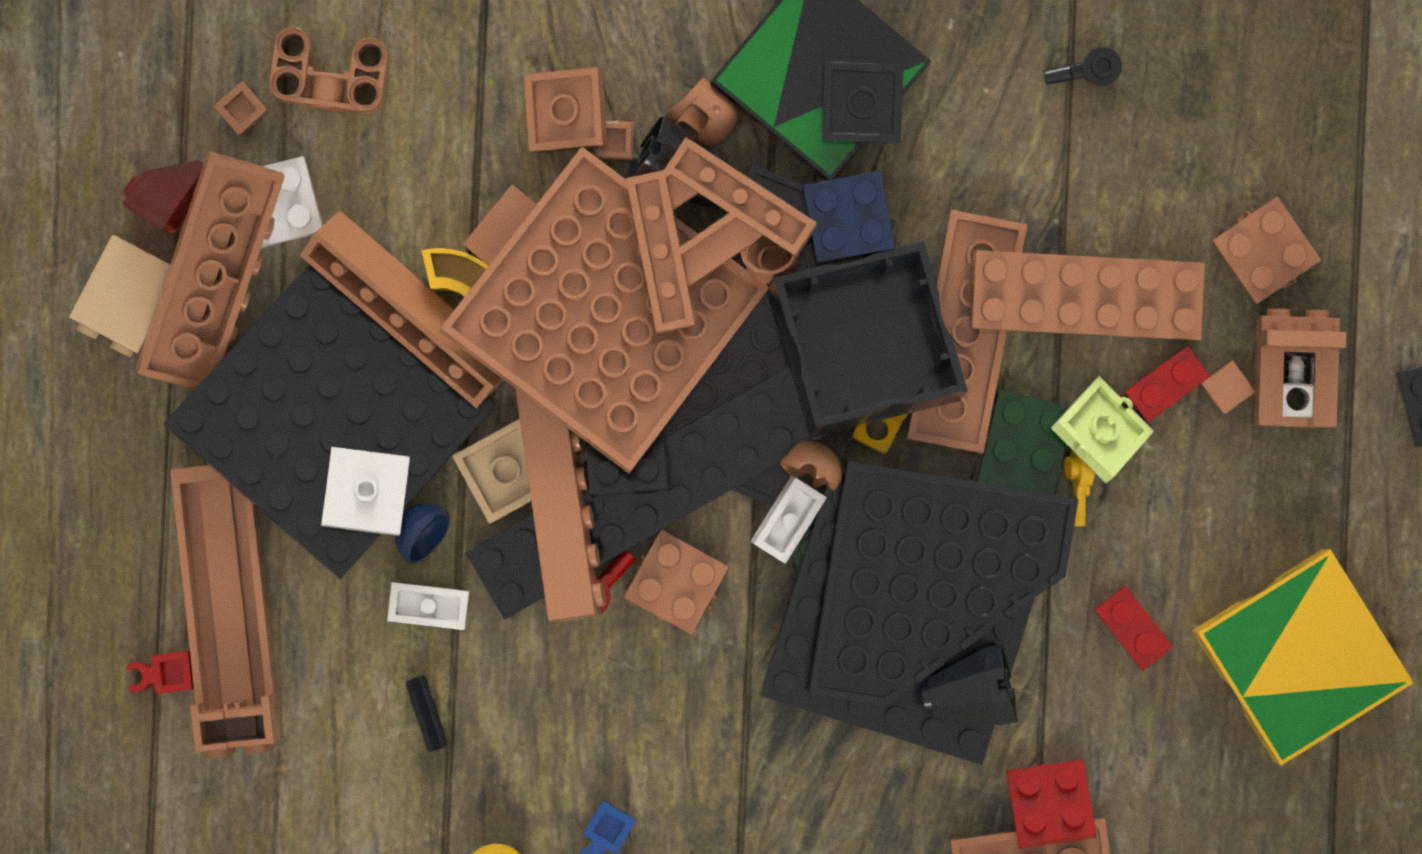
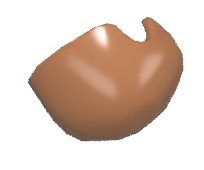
M810 440L799 442L780 461L782 468L790 476L792 475L796 478L805 474L812 476L813 488L827 485L834 491L842 483L843 469L838 456L828 446L820 442Z

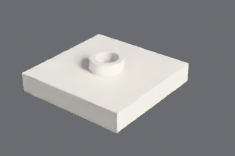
M331 447L321 526L400 536L410 457Z

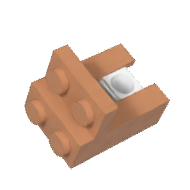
M1267 309V316L1256 317L1254 390L1256 392L1254 393L1253 426L1337 427L1339 349L1346 348V332H1340V318H1329L1328 310H1306L1305 317H1291L1290 309ZM1284 353L1293 356L1290 361H1286L1289 363L1288 369H1286L1288 371V376L1286 377L1288 381L1286 383H1283ZM1291 354H1309L1308 384L1304 380V375H1306L1304 368L1307 366L1304 365L1303 361L1307 358ZM1293 388L1300 390L1304 395V404L1297 411L1291 409L1286 402V396Z

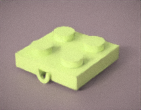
M1100 376L1083 391L1051 427L1105 483L1114 478L1154 432L1132 409L1133 402L1127 397H1120ZM1123 402H1125L1128 405L1127 408H1124L1122 406Z

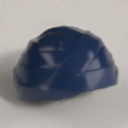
M429 503L416 504L403 513L400 536L395 535L394 539L396 549L402 559L411 564L420 562L442 542L449 529L450 516L441 506Z

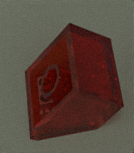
M197 160L144 171L140 178L136 175L133 176L123 191L126 199L122 205L158 229L174 235L187 215L204 163Z

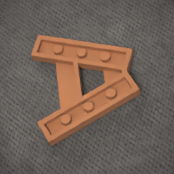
M685 137L664 170L626 178L656 333L658 334L697 326L689 287L748 246L765 236L797 257L818 226L817 222L687 137ZM700 193L729 212L681 246L674 212L676 208Z

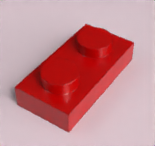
M1185 346L1125 390L1124 394L1133 402V406L1144 421L1149 423L1207 380L1210 375L1190 348Z
M1122 586L1094 608V611L1141 671H1144L1173 648L1126 586Z

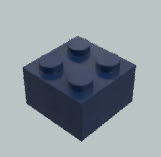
M881 171L803 185L802 191L807 216L818 223V226L811 235L816 265L869 256L895 249Z

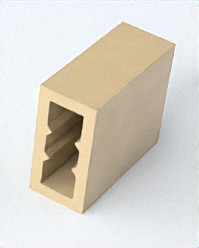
M112 234L69 318L78 322L75 329L93 339H97L98 335L101 334L113 340L110 348L130 358L133 352L140 354L170 264Z

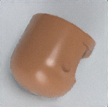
M703 77L686 97L671 108L665 116L676 124L683 122L694 129L698 134L695 141L701 146L713 147L724 141L732 132L737 123L739 113L735 102ZM698 109H700L707 115L708 120L702 115V113Z
M765 236L740 252L747 271L754 279L766 285H770L774 277L795 273L800 263V253L796 257Z

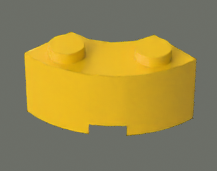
M445 248L421 250L430 289L433 291H451L465 297L488 267L483 261L462 251Z

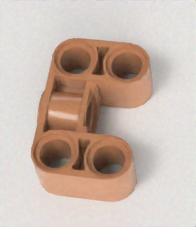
M288 27L277 35L271 67L270 88L273 94L283 103L322 111L351 112L365 115L374 114L383 107L386 99L391 61L387 48L380 40L373 37L359 40L352 52L350 72L344 71V74L319 71L312 67L314 45L310 37L303 30L296 27ZM293 37L302 38L304 41L303 51L297 56L286 55L285 45L287 41ZM371 47L380 49L382 57L377 65L372 67L363 65L361 57L366 49ZM292 75L296 76L299 80L298 90L291 95L282 94L280 83L283 78ZM372 86L376 89V98L371 104L361 105L357 102L356 95L361 87Z

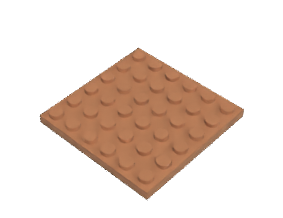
M581 147L440 328V332L627 473H630L768 291L769 287L754 279L746 269L730 259L689 287L697 326L656 333L626 179L585 148ZM676 217L682 246L698 235V233Z

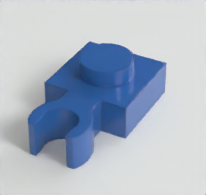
M602 800L583 832V835L590 838L592 842L584 847L579 854H603L605 849L617 854L636 819L607 801Z

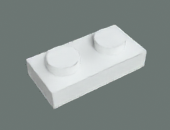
M791 475L750 542L786 564L827 497Z
M392 582L387 621L465 630L470 591Z

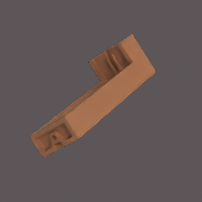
M209 465L170 469L196 702L190 705L195 752L206 751V758L229 756L230 753H235V747H245L246 754L267 752L269 749L274 748V743L283 738L258 508Z

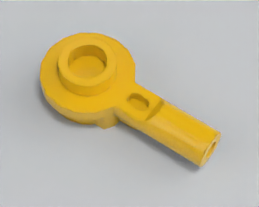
M1072 450L1070 456L1065 458L1064 473L1066 479L1071 480L1073 484L1072 498L1079 499L1074 526H1085L1086 496L1090 495V486H1093L1095 472Z

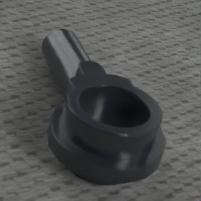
M1098 47L1086 56L1083 63L1044 70L1045 83L1050 85L1085 78L1088 82L1090 81L1097 86H1107L1119 77L1122 71V62L1114 50L1107 47Z

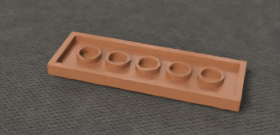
M950 210L936 284L939 291L941 315L953 339L967 392L958 402L911 413L906 439L984 454L1007 331L969 329L973 251L1022 253L1028 224Z
M974 250L969 329L1199 341L1202 334L1205 263Z

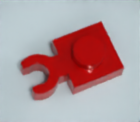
M190 651L152 655V667L145 662H134L126 666L127 670H139L142 673V681L139 684L130 685L129 691H146L152 687L153 683L155 694L194 690Z

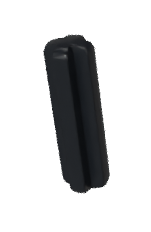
M418 676L409 679L406 682V688L427 750L433 752L445 748L448 742L426 677Z

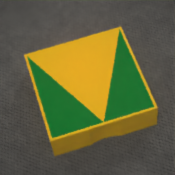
M1321 549L1278 576L1260 593L1236 602L1192 630L1220 677L1236 694L1241 703L1244 716L1274 763L1280 766L1414 683L1330 549Z

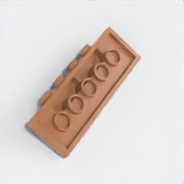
M207 152L135 369L138 375L195 389L224 358L227 347H233L238 333V326L235 323L239 311L244 312L249 302L250 290L247 288L251 276H256L261 267L262 254L259 252L263 240L270 238L274 228L275 219L271 216L285 178L282 172L215 152Z

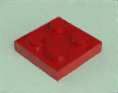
M1083 760L1006 770L1018 849L1096 838L1097 833Z

